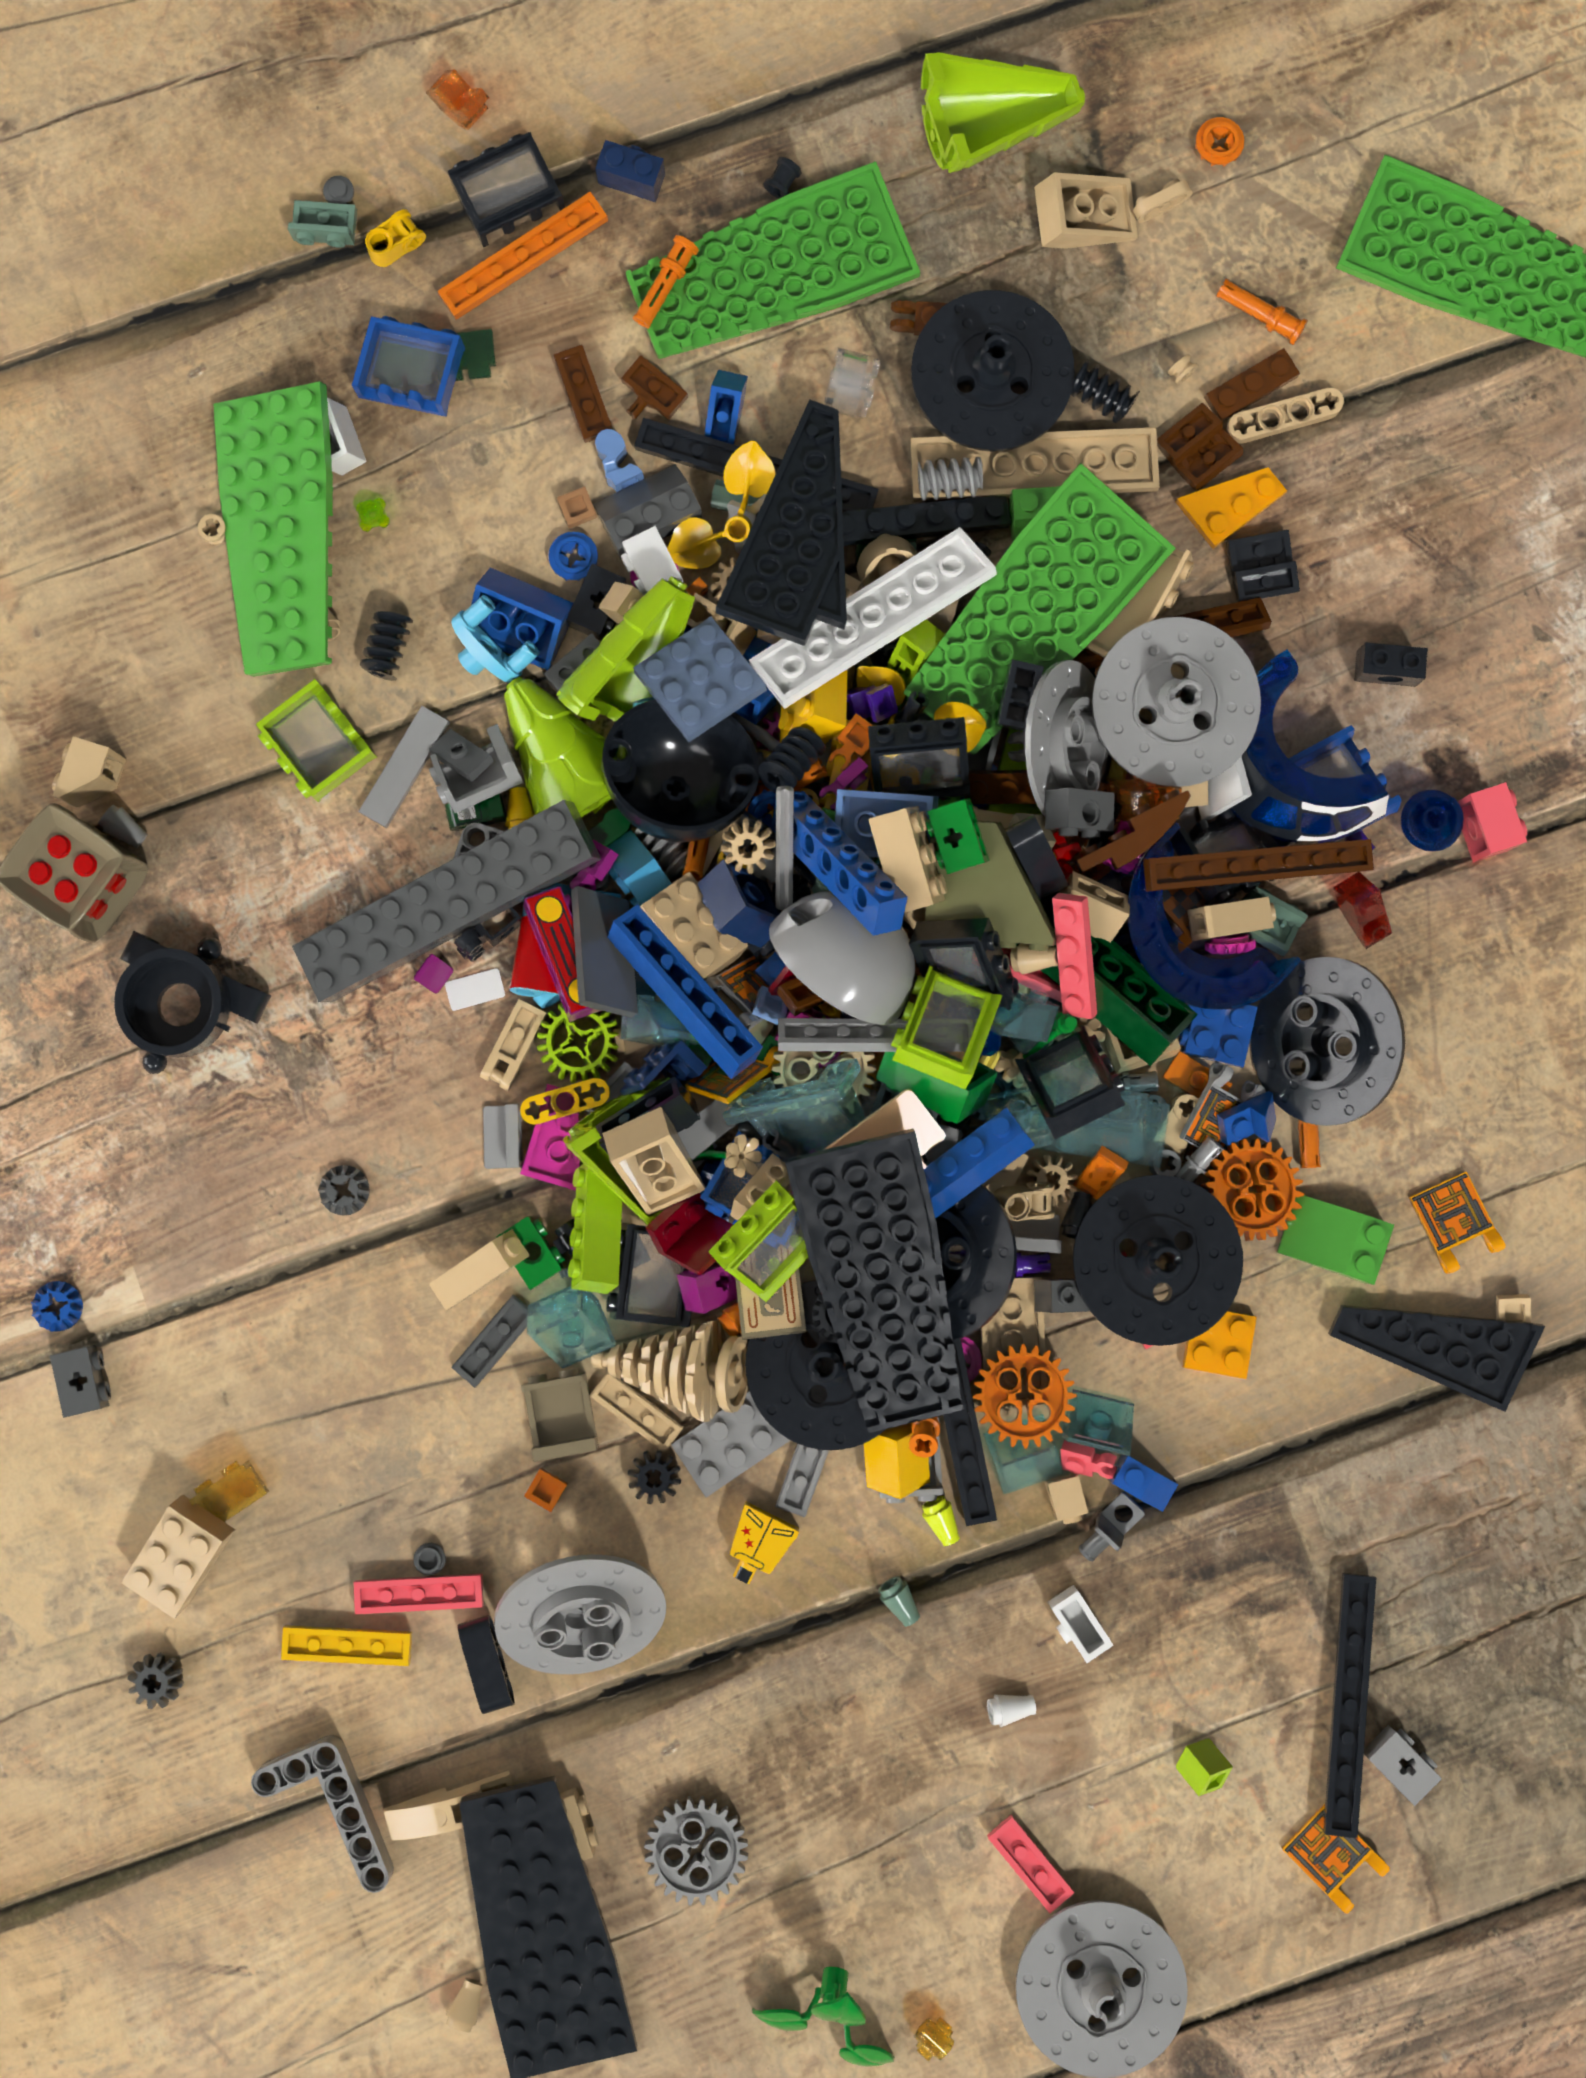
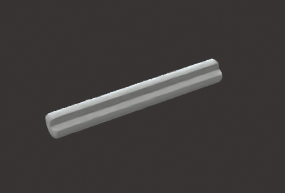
M778 786L776 788L775 907L778 910H784L793 904L794 789L791 786Z

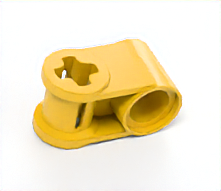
M402 209L376 228L370 230L366 235L365 244L371 261L377 266L387 267L408 252L421 246L426 239V234L413 223L411 213L407 209ZM377 245H388L382 251L374 250Z

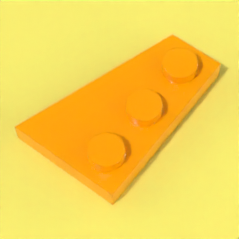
M1267 467L1179 497L1175 502L1211 548L1214 549L1284 496L1287 490L1270 468Z

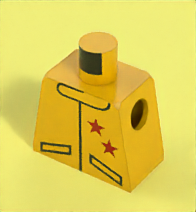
M745 1501L730 1549V1555L740 1560L733 1577L746 1584H750L757 1569L770 1574L797 1538L799 1527Z

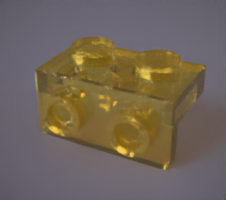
M236 1460L220 1471L223 1475L222 1478L214 1483L209 1478L193 1490L196 1495L189 1502L192 1506L194 1504L200 1505L225 1522L266 1495L269 1490L249 1460L241 1465Z

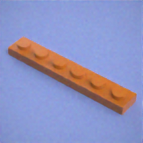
M590 191L439 289L438 294L455 320H457L608 222V217Z

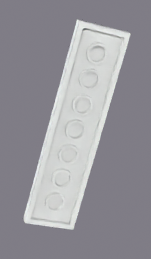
M959 527L846 598L847 623L845 630L816 620L805 646L781 639L749 659L750 665L785 709L997 575L996 567Z

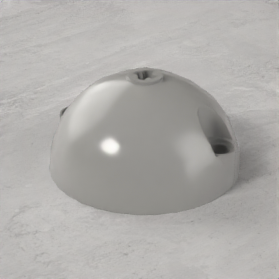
M821 891L799 899L786 907L770 924L769 936L777 954L788 969L812 992L840 1011L865 1022L888 1025L898 1020L910 999L912 988L917 980L914 955L908 944L910 940L902 926L900 930L873 936L831 891Z

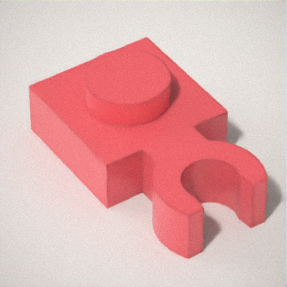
M1064 1440L1060 1449L1062 1470L1092 1477L1094 1472H1097L1104 1478L1114 1479L1117 1467L1114 1466L1117 1456L1111 1453L1097 1454L1095 1453V1447Z

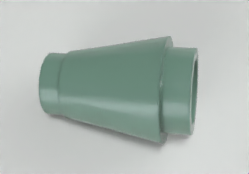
M899 1576L887 1580L879 1587L880 1600L905 1627L919 1620L920 1614L906 1581H902Z

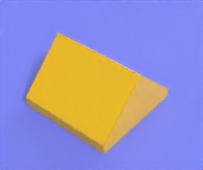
M912 1423L888 1428L874 1439L864 1443L866 1483L868 1488L902 1499L930 1483L929 1457L922 1458L916 1456L909 1449V1440L913 1435Z

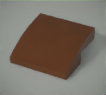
M1201 403L1157 438V446L1196 492L1243 455V447L1223 429V422L1204 403Z

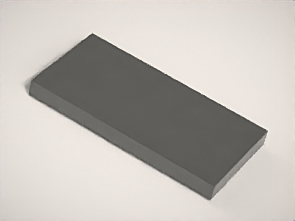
M577 886L571 890L579 1005L632 1018L638 1014L635 970L607 938L613 921L630 910L629 900Z

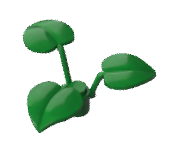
M825 1967L823 1969L821 1988H815L814 1997L804 2013L800 2014L795 2010L789 2009L756 2010L752 2008V2013L762 2022L784 2031L806 2029L808 2027L807 2021L812 2014L825 2021L838 2022L844 2026L847 2048L839 2050V2055L851 2064L865 2067L880 2066L894 2062L895 2057L883 2048L873 2045H855L852 2042L850 2026L864 2025L866 2016L855 2000L846 1992L849 1972L843 1968Z

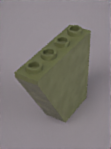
M978 821L990 861L951 874H947L946 869H941L938 862H935L938 875L942 874L945 879L947 893L944 894V901L926 907L925 921L989 918L994 931H997L999 934L1001 948H1016V943L1029 944L1030 950L1048 951L1049 946L1056 944L1055 930L1002 823ZM953 829V835L949 836V840L958 844V840L962 839L961 832L955 833ZM930 836V843H934L936 850H939L936 837L931 838Z

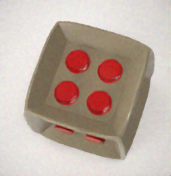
M51 803L32 820L0 866V885L51 923L68 930L78 939L95 943L107 933L141 887L149 868L147 864L142 862L133 853L94 826L78 819L74 813L61 805Z

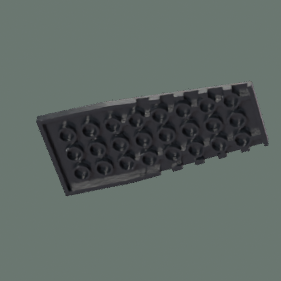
M914 1128L785 1159L808 1257L868 1432L880 1431L961 1411L963 1405L960 1396V1384L956 1367L937 1223Z
M550 1776L462 1797L459 1805L488 1989L510 2078H527L636 2052L637 2041L616 1954L604 1919L600 1915L597 1906L598 1901L594 1889L591 1888L587 1876V1868L581 1858L575 1832L569 1823L564 1800L561 1799L556 1777Z

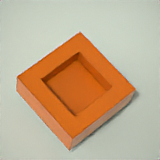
M540 1468L524 1497L552 1512L568 1483Z

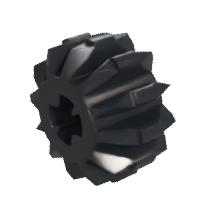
M658 1449L656 1451L655 1459H652L651 1453L648 1450L644 1451L643 1456L646 1463L636 1457L633 1463L640 1470H628L629 1476L638 1478L629 1483V1488L634 1489L640 1486L641 1489L635 1497L640 1499L646 1492L649 1494L647 1504L653 1503L654 1495L658 1496L660 1503H665L666 1496L664 1491L671 1496H675L676 1490L670 1484H681V1478L671 1476L681 1470L680 1465L669 1468L668 1465L674 1457L670 1454L665 1461H662V1450ZM652 1469V1473L656 1469L661 1472L660 1480L662 1482L660 1484H657V1481L654 1484L648 1481L650 1477L649 1470Z

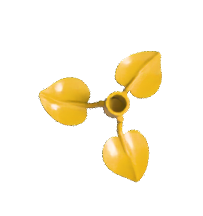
M752 440L740 446L729 458L724 469L723 479L727 491L734 495L743 494L738 514L726 522L725 531L713 534L711 524L705 519L691 517L681 522L674 530L667 547L674 563L678 566L690 569H703L712 566L721 556V547L716 541L717 539L727 537L733 542H742L748 537L752 523L744 515L749 495L760 498L767 494L776 475L772 460L756 441Z
M860 666L857 668V687H868L871 685L878 687L885 683L892 684L897 706L905 701L906 696L903 692L906 689V684L897 671L888 667ZM948 702L941 705L934 713V720L964 717L967 752H970L977 746L986 730L984 717L977 709L963 702ZM896 714L890 717L888 724L895 723L894 717ZM959 748L945 749L946 752L952 755H960ZM901 754L884 755V757L879 759L882 788L900 786L899 778L902 775H910L912 785L920 784L919 770L913 764L904 763V756ZM871 768L870 781L874 792L873 774Z

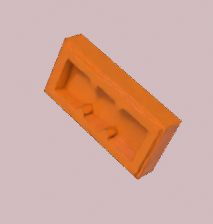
M1179 1051L1162 1078L1185 1093L1194 1095L1199 1099L1208 1083L1210 1069ZM1228 1081L1221 1088L1228 1092L1233 1084Z
M1101 1146L1079 1173L1078 1179L1074 1181L1073 1185L1083 1192L1092 1195L1097 1200L1112 1187L1126 1170L1129 1162L1106 1147Z

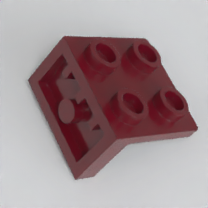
M700 1193L666 1207L646 1226L659 1254L697 1275H702L716 1261L708 1251L733 1226L732 1223L707 1211L704 1201L700 1198Z

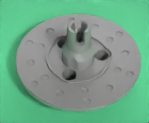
M1168 617L1152 620L1124 635L1114 644L1103 659L1098 669L1092 692V713L1095 727L1103 746L1110 756L1133 776L1143 781L1166 787H1184L1200 784L1213 779L1229 769L1249 746L1255 734L1260 716V687L1254 667L1244 650L1233 638L1219 628L1207 622L1186 617ZM1172 664H1178L1183 668V679H1177L1172 676ZM1180 691L1186 693L1189 702H1182L1180 697L1176 698V695ZM1140 709H1147L1151 712L1153 717L1151 724H1144L1140 721ZM1195 714H1200L1206 719L1207 724L1204 730L1195 727L1193 723Z
M1074 660L1056 662L1043 673L1031 698L1025 732H1013L1007 741L1009 744L1024 745V749L1010 751L1008 756L1013 761L1026 762L1030 787L1036 804L1044 817L1046 790L1077 788L1097 791L1100 782L1107 783L1106 776L1108 775L1110 754L1098 736L1092 713V692L1095 677L1088 668Z
M608 1555L571 1556L546 1563L531 1570L508 1588L496 1608L494 1617L495 1634L498 1643L505 1653L519 1664L530 1669L551 1674L589 1673L619 1664L645 1648L657 1635L664 1622L666 1600L663 1589L656 1577L635 1562Z
M1106 1900L1086 1901L1058 1911L1034 1932L1026 1944L1018 1964L1016 2000L1028 2035L1039 2050L1051 2061L1079 2075L1109 2078L1126 2075L1145 2067L1161 2055L1170 2045L1181 2026L1185 2014L1188 1992L1187 1977L1176 1945L1168 1933L1153 1918L1135 1907L1124 1903ZM1070 1961H1082V1966L1078 1970L1070 1971L1067 1969ZM1127 1968L1137 1969V1973L1133 1978L1127 1979L1122 1977L1123 1972ZM1091 2015L1102 2019L1099 2023L1095 2024L1088 2021Z

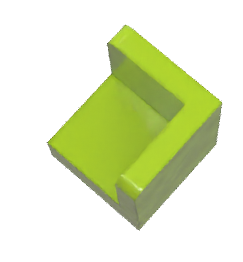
M1209 1738L1187 1745L1176 1764L1178 1772L1198 1796L1222 1788L1233 1768Z

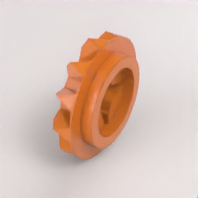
M1216 117L1207 120L1201 125L1196 135L1195 149L1200 153L1201 160H1207L1211 166L1218 164L1225 167L1228 163L1236 161L1244 148V135L1237 123L1228 118ZM1228 136L1224 149L1221 146L1212 149L1215 141L1214 138L1220 140Z

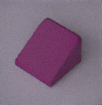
M430 954L414 975V980L437 994L454 970L438 957Z

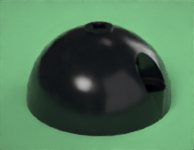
M653 699L639 704L624 713L609 731L603 747L601 770L604 774L609 795L620 813L640 831L666 841L691 842L719 833L736 821L745 811L755 795L759 781L758 769L760 764L757 750L747 731L731 715L688 742L657 701Z

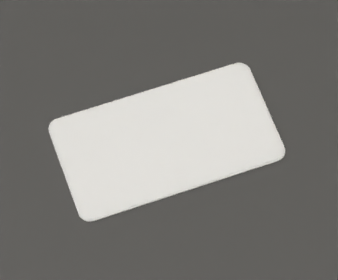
M497 968L445 983L449 1003L453 1011L505 996L501 976Z

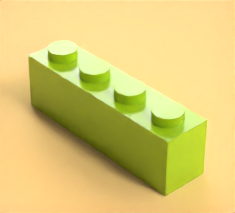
M583 1163L580 1167L576 1168L573 1175L576 1198L572 1203L571 1215L575 1217V1222L570 1235L573 1259L569 1263L568 1276L572 1278L571 1289L608 1294L619 1285L622 1200Z

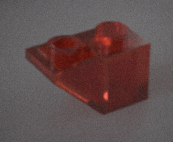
M1361 872L1355 873L1333 887L1339 909L1365 949L1392 934L1381 892Z

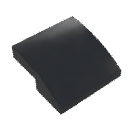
M1289 530L1226 540L1229 565L1238 602L1259 597L1263 599L1300 592L1297 564L1292 558Z

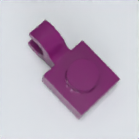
M860 757L856 759L832 784L820 791L819 798L823 799L827 794H834L837 798V789L848 790L851 788L856 790L867 779L865 774L868 771V765ZM836 802L830 806V809L836 811Z
M593 839L601 860L582 869L572 879L569 887L574 889L577 886H584L586 889L596 891V878L600 881L604 879L618 854Z

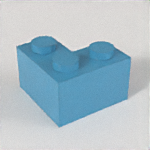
M629 830L607 846L618 854L608 873L625 895L631 892L633 898L629 901L633 907L637 904L641 906L672 884L655 858L632 830Z

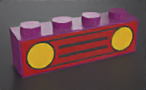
M559 886L525 898V912L569 1022L601 1011L579 1005L574 928L571 914L572 900L570 895H564Z

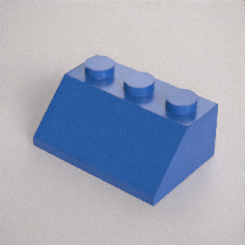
M490 567L476 584L472 604L482 595H486L494 603L495 609L478 626L503 652L510 655L526 641L532 642L538 648L539 655L531 664L548 670L552 667L568 631L569 625L566 619L573 602Z

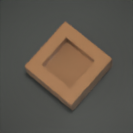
M586 487L556 497L569 529L597 518Z

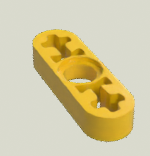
M591 1078L528 1097L521 1104L520 1113L524 1121L529 1124L545 1123L605 1104L610 1097V1088L604 1080ZM596 1083L599 1088L603 1087L605 1089V1093L600 1095L601 1100L595 1101L593 1097L583 1099L586 1106L580 1107V1098L575 1088L581 1087V1093H585L591 1090V1084ZM563 1092L571 1093L575 1100L574 1106L567 1111L559 1109L556 1104L558 1095ZM551 1096V1106L556 1112L555 1115L549 1116V1109L540 1112V1118L536 1120L533 1115H527L526 1110L531 1108V1102L535 1101L538 1106L548 1103L544 1098Z

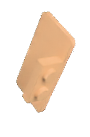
M905 1089L825 1149L914 1128L923 1168L925 1169L927 1166L922 1155L943 1141L945 1133L911 1089Z

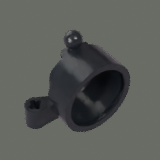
M133 931L120 957L121 960L130 965L121 975L116 987L114 997L116 1018L126 1037L136 1046L147 1051L143 1056L142 1065L150 1074H159L164 1071L167 1066L166 1056L176 1058L190 1057L206 1051L219 1038L223 1030L229 1032L231 1027L227 1025L230 1012L258 1024L271 998L270 994L251 985L238 982L221 972V969L212 962L222 952L221 943L214 937L203 938L198 943V955L180 949L167 948L159 944L160 942ZM177 984L190 985L198 993L201 1002L198 1016L194 1021L185 1026L170 1024L161 1013L160 1004L162 996L169 988Z

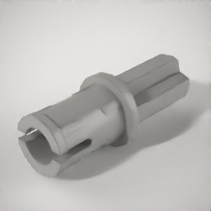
M1208 1136L1191 1156H1186L1188 1161L1173 1177L1193 1182L1200 1173L1205 1174L1207 1172L1206 1168L1224 1148L1214 1138Z

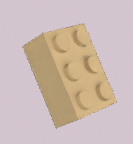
M919 806L903 808L868 819L883 872L908 896L905 912L945 900L944 894L947 893L945 879L942 874L938 875L935 862H938L936 847L934 843H929L926 834V819L928 818L924 811L920 812Z
M688 872L640 907L705 980L709 977H714L736 961L749 945L731 935L721 934L714 927L713 916L702 901L703 895L697 884L698 882Z
M182 1495L168 1506L121 1583L172 1618H176L190 1604L236 1529L185 1495Z

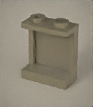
M574 1368L559 1371L558 1378L547 1379L546 1374L527 1377L528 1383L521 1385V1389L525 1395L533 1448L531 1449L533 1462L596 1451L599 1448L586 1372L578 1374V1369Z

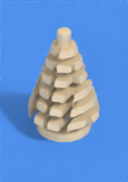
M718 1320L703 1323L701 1326L685 1327L683 1330L668 1331L664 1335H652L646 1341L639 1338L632 1340L628 1345L624 1342L615 1344L610 1352L603 1349H595L590 1357L592 1367L601 1369L606 1367L611 1376L619 1380L622 1377L625 1382L639 1388L641 1386L642 1392L651 1396L658 1395L659 1401L668 1405H674L677 1407V1410L685 1414L691 1413L695 1419L704 1423L713 1419L718 1411V1405L725 1412L734 1413L739 1411L748 1391L745 1366L748 1340H742L740 1335L730 1336L727 1339L723 1327L720 1323L718 1324Z

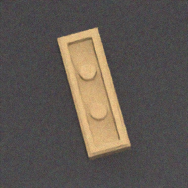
M608 1371L589 1395L664 1453L684 1428L682 1424L622 1379L619 1380L611 1376Z

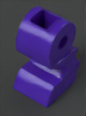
M885 683L878 687L871 685L847 690V720H851L857 713L864 719L872 716L873 722L878 723L899 712L892 684Z

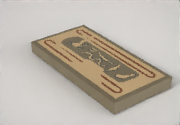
M792 1211L775 1229L782 1233L784 1232L793 1216ZM729 1216V1222L733 1223L734 1218ZM762 1241L738 1267L760 1286L772 1274L766 1266L767 1260L774 1256L783 1262L795 1249L790 1243L787 1248L779 1244L777 1249ZM799 1268L767 1302L735 1278L742 1340L806 1332Z

